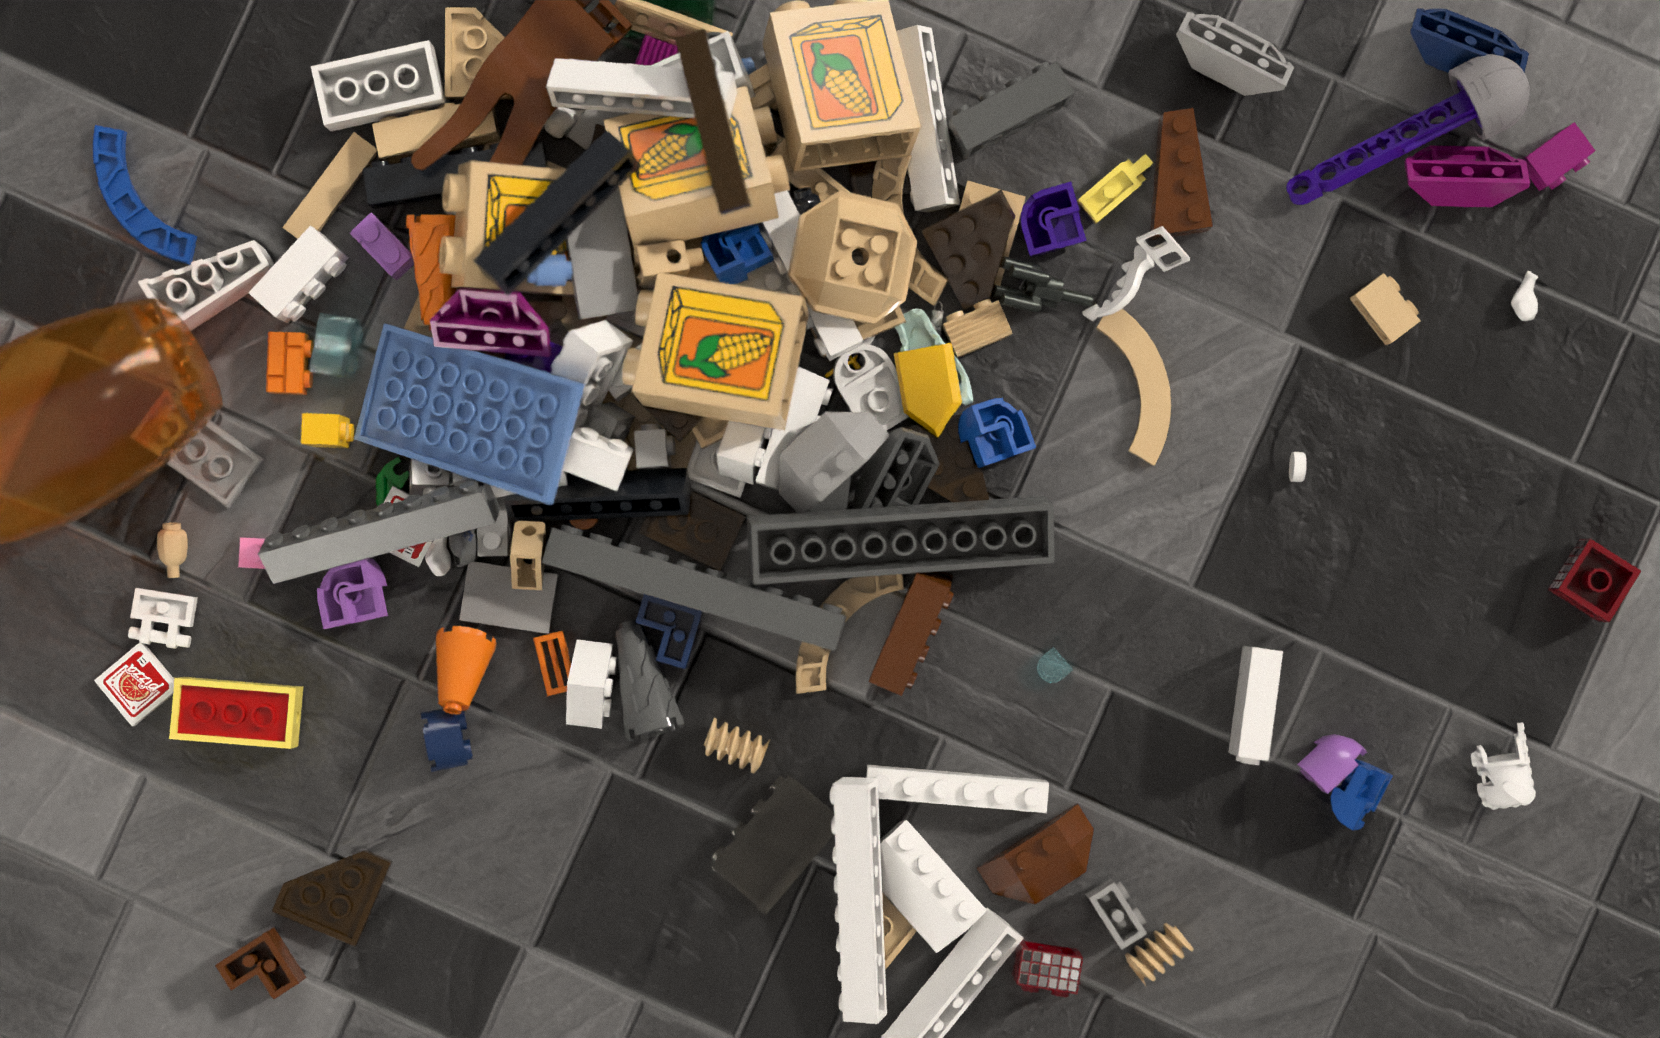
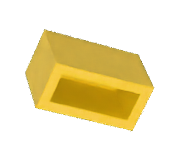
M302 413L301 444L311 447L349 448V442L354 441L355 428L354 424H350V418L339 414Z

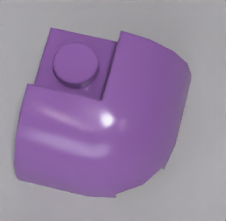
M367 558L330 568L323 577L320 588H317V600L323 629L388 616L382 589L383 586H387L380 566L373 559Z
M1336 734L1327 735L1314 741L1317 747L1297 765L1302 769L1300 772L1307 780L1314 782L1322 792L1328 794L1358 766L1354 761L1359 754L1363 756L1367 751L1352 738Z

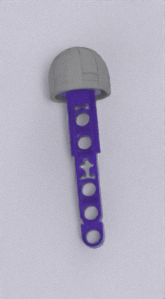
M1493 54L1475 57L1449 70L1448 74L1454 92L1453 96L1316 165L1312 171L1308 169L1294 176L1288 181L1286 186L1290 201L1296 205L1307 204L1323 196V192H1331L1467 122L1483 141L1510 128L1522 117L1528 106L1530 88L1525 73L1512 60ZM1438 116L1446 118L1439 124L1430 123L1433 118ZM1407 131H1418L1417 135L1412 138L1403 137ZM1355 158L1363 159L1357 166L1348 165ZM1325 173H1336V175L1329 180L1321 179V177ZM1300 186L1309 187L1302 194L1294 193L1295 189Z

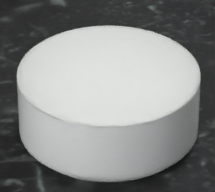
M1292 452L1289 462V478L1291 482H1302L1306 475V455L1304 452Z

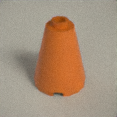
M452 626V631L444 632L445 627H443L436 634L438 704L449 714H461L462 711L468 710L495 652L496 639L492 638L489 641L486 639L487 633L470 627Z

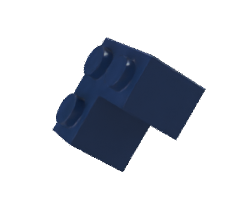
M644 594L636 623L665 631L656 661L686 669L704 612Z

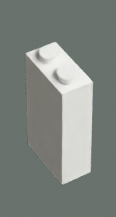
M1242 647L1228 753L1236 756V761L1259 765L1260 760H1269L1283 651Z

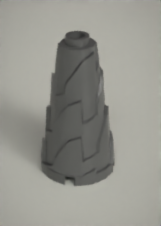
M636 620L620 623L618 625L619 630L615 631L618 651L616 656L620 675V696L623 707L626 741H634L633 733H635V736L639 735L640 740L674 731L676 730L674 722H676L679 728L684 727L683 715L680 713L668 681L661 671L658 661H656L653 646L649 644L643 626L641 624L637 625Z

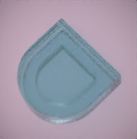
M1054 647L1040 657L1036 666L1039 677L1048 683H1057L1073 671L1072 667Z

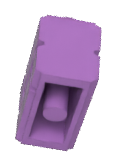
M372 212L350 232L394 279L398 280L414 265L411 252Z

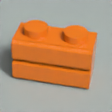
M268 332L266 392L270 394L307 395V388H312L313 384L312 370H308V358H313L314 342L309 340L308 334L300 332Z

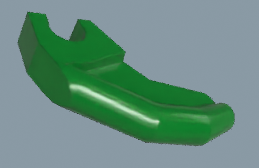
M400 457L387 463L376 477L377 506L384 503L392 486L402 490L409 479V471L402 475H397L394 471L395 466L402 462Z

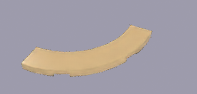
M912 155L877 160L873 173L872 198L898 204L904 215L903 186ZM916 247L909 288L934 306L942 294L948 279L935 269Z
M1121 309L1114 314L1102 317L1096 329L1113 341L1126 356L1137 382L1140 395V414L1137 430L1128 451L1155 466L1163 450L1170 424L1171 395L1168 376L1162 358L1147 332L1132 316Z
M903 575L850 578L834 590L819 608H822L824 603L842 608L841 614L847 616V621L859 608L869 601L893 591L904 590ZM801 642L796 665V694L826 690V666L830 653L829 649Z

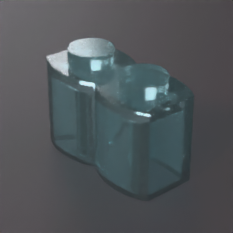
M320 313L311 356L310 372L350 379L351 373H356L358 356H354L356 344H361L363 337V327L359 326L360 320Z

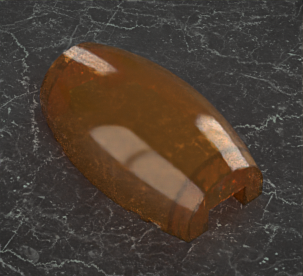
M157 298L116 303L114 306L102 309L96 308L87 311V313L66 317L39 327L0 347V546L30 539L68 525L103 508L126 494L171 461L201 432L223 405L222 393L207 357L187 325L166 302Z

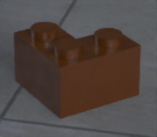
M274 927L215 965L231 991L253 976L258 975L273 1000L306 979L305 974Z

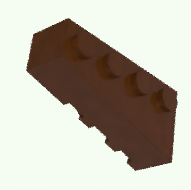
M1194 108L1164 112L1159 118L1150 231L1163 226L1172 237L1207 232L1213 227ZM1156 234L1150 237L1149 241L1163 239L1164 237Z
M944 571L916 573L868 682L902 696L905 688L911 690L918 674L913 671L917 661L924 662L930 646L925 645L929 635H936L942 622L941 619L937 618L941 608L948 609L954 593L949 591L953 575Z

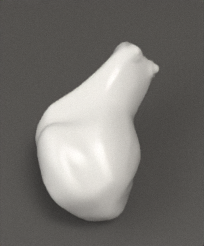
M559 107L544 125L545 130L556 138H562L569 133L585 110Z
M1530 271L1526 272L1520 287L1515 292L1511 301L1512 308L1522 321L1534 319L1538 311L1537 298L1533 292L1538 276Z
M447 537L434 540L425 555L426 563L436 576L445 575L451 568V557L446 547Z

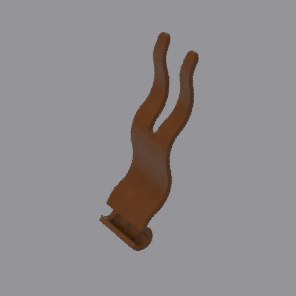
M535 0L518 24L487 57L452 117L412 155L413 166L420 171L426 170L442 156L458 146L482 124L504 95H508L513 99L514 107L498 147L489 163L522 166L544 125L559 108L552 107L546 87L555 58L597 62L608 48L615 46L625 37L632 28V24L609 0H598V5L589 13L584 9L593 0ZM616 18L619 21L613 30L606 33L603 29Z

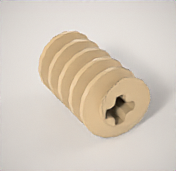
M714 718L704 743L705 754L710 756L714 750H717V760L719 761L728 754V764L732 765L738 758L739 768L744 769L748 763H751V773H755L761 766L770 739L765 745H762L761 735H758L751 741V732L748 730L740 737L739 727L737 726L729 733L728 723L724 722L720 728H717V719Z
M1164 923V935L1155 930L1153 932L1155 942L1145 938V950L1136 945L1134 947L1136 957L1129 953L1125 954L1127 963L1145 986V977L1153 982L1156 980L1154 970L1162 974L1165 973L1164 962L1171 966L1175 965L1173 955L1181 959L1184 958L1183 947L1190 951L1194 950L1176 926L1172 927Z

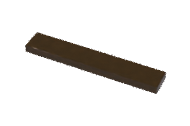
M705 29L677 37L675 41L719 212L721 215L750 207L751 202L707 32Z

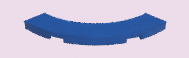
M95 125L93 161L99 181V188L114 217L133 238L150 250L173 261L191 265L197 236L174 229L158 219L141 201L133 187L126 163L127 132Z

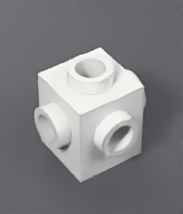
M411 459L409 466L410 495H425L432 493L439 487L453 486V472Z

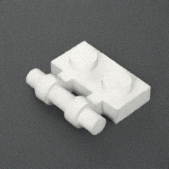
M135 588L130 618L142 619L141 628L131 626L128 637L137 639L143 644L150 645L151 642L166 644L168 648L177 649L178 646L189 648L191 636L180 634V627H193L198 597ZM154 622L169 624L168 632L154 630Z

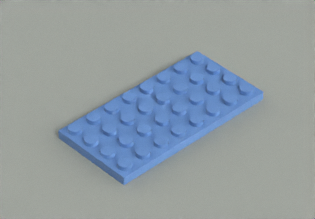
M384 323L354 439L546 504H553L585 384L476 350L434 347L433 337Z

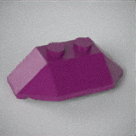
M1430 145L1413 156L1407 157L1404 162L1408 185L1431 206L1493 207L1529 188L1530 185L1525 160L1514 159L1507 153L1491 147Z
M460 287L430 319L434 347L550 357L552 354L547 325L520 292L513 291L507 296L502 290Z

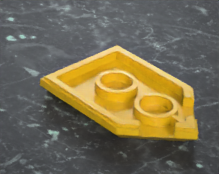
M952 343L893 353L904 413L933 435L939 437L952 415L962 404Z

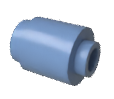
M549 255L526 278L527 283H534L535 286H565L566 280L572 279L571 261H566L565 255Z

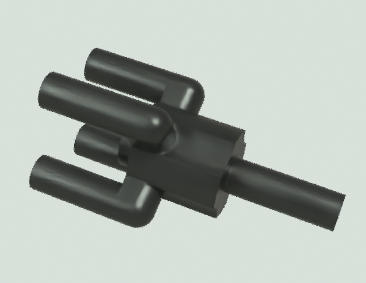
M1005 256L1003 257L1001 268L1008 269L1009 275L1012 277L1024 279L1021 291L995 285L992 293L993 297L1001 298V305L1035 313L1041 310L1042 305L1056 308L1061 300L1090 307L1093 302L1092 295L1063 289V280L1051 277L1049 273L1042 271L1040 265Z

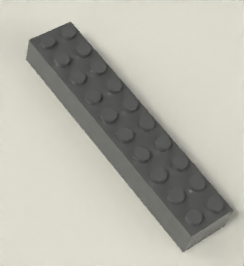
M1046 496L747 516L749 576L754 585L1055 563L1054 504Z
M562 524L561 529L552 528L542 560L544 564L832 651H836L847 618L846 615L841 614L842 608L824 603L823 607L819 608L812 605L813 599L797 594L794 595L793 599L783 597L785 591L766 585L764 591L754 588L755 585L750 580L736 577L735 582L726 580L727 573L707 568L706 573L697 571V564L678 559L677 564L668 562L670 556L650 550L648 555H643L639 553L641 547L620 542L618 547L611 545V538L591 533L589 538L583 537L584 530Z

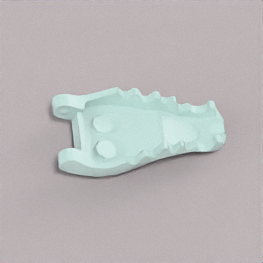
M912 309L904 313L906 323L894 327L902 343L901 352L945 344L932 327L929 317L922 309ZM954 355L962 403L967 406L974 402L970 381L963 366Z

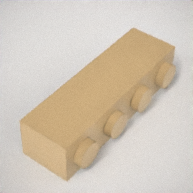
M445 103L435 110H414L408 116L400 118L388 116L380 119L378 123H373L372 127L379 159L381 161H388L390 165L401 163V158L412 157L431 136L445 125L460 104ZM493 108L487 118L468 138L449 152L500 141L501 137L495 109Z

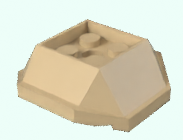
M837 191L799 215L787 276L814 312L875 324L906 301L917 240L898 204L845 191ZM854 249L859 250L863 255V261L860 265H856L852 260L851 256Z

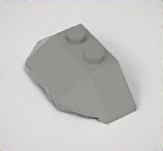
M1187 12L1176 33L1192 69L1244 96L1284 90L1294 69V66L1290 62H1286L1284 56L1272 43L1217 15H1195L1192 12Z
M825 412L781 451L779 494L797 513L806 512L825 499L867 462L890 434L870 412Z

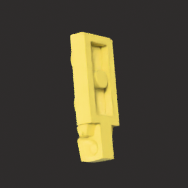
M1146 154L1134 164L1129 159L1121 162L1077 200L1078 205L1096 225L1146 180L1142 173L1153 162Z

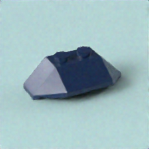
M1417 8L1410 33L1426 64L1449 73V70L1475 57L1493 54L1512 60L1525 73L1529 53L1525 49H1520L1502 31L1448 9L1432 8L1425 10Z

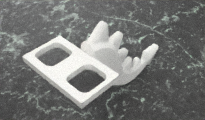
M1163 226L1136 238L1139 245L1134 248V259L1122 265L1126 275L1117 281V285L1122 289L1114 291L1112 293L1113 301L1105 300L1101 308L1095 304L1085 309L1082 314L1086 318L1094 321L1098 317L1114 314L1125 307L1135 297L1144 273L1150 268L1155 267L1154 262L1163 272H1166L1190 261L1187 253ZM1156 234H1160L1165 238L1166 242L1155 247L1149 246L1145 241ZM1170 252H1177L1181 259L1171 264H1165L1160 257Z

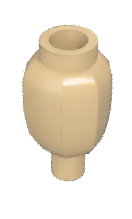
M163 523L162 530L157 534L158 555L161 562L167 565V578L180 577L179 565L187 557V534L181 529V523Z

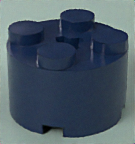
M442 708L422 712L421 720H428V723L424 724L423 727L429 761L435 760L436 764L431 765V772L468 765L467 760L473 759L470 739L464 740L462 730L467 729L465 711H462L461 714H449Z

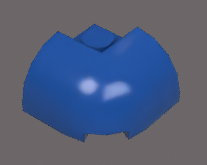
M757 223L706 235L702 238L701 245L704 255L718 280L724 284H737L748 280L747 273L774 261L773 254L762 237Z
M994 398L966 408L960 416L958 425L960 442H969L978 468L1003 461L1036 448L1024 414L1021 410L1017 411L1012 405L1003 401V398Z
M1355 759L1354 761L1358 766L1344 778L1340 786L1333 788L1331 804L1334 814L1342 824L1351 830H1360L1365 824L1362 821L1363 817L1370 811L1375 812L1393 775L1371 764Z

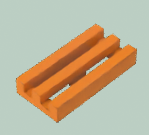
M564 631L533 638L547 696L567 692V685H564L553 640L558 638L568 678L572 663ZM544 641H547L558 688L553 689L542 646Z

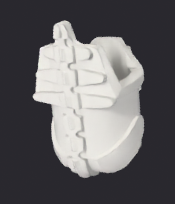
M1523 722L1517 723L1518 733L1514 734L1516 753L1487 757L1481 745L1477 746V750L1474 753H1471L1472 765L1477 768V774L1482 777V783L1477 784L1478 795L1482 799V804L1485 807H1490L1492 810L1518 807L1520 805L1526 806L1534 800V782L1531 777L1532 770L1529 765L1530 758L1528 756ZM1485 776H1488L1491 781L1486 782Z

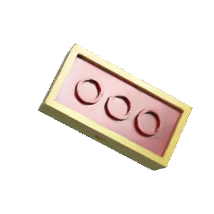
M192 677L175 678L169 739L287 749L298 747L303 687Z

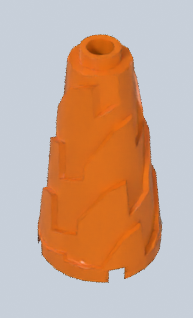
M406 215V226L409 229V242L414 262L415 280L419 290L421 321H423V325H428V331H431L430 319L456 293L457 289L451 287L452 274L441 273L439 270L441 239L443 236L454 237L456 215L416 216V223L415 215Z

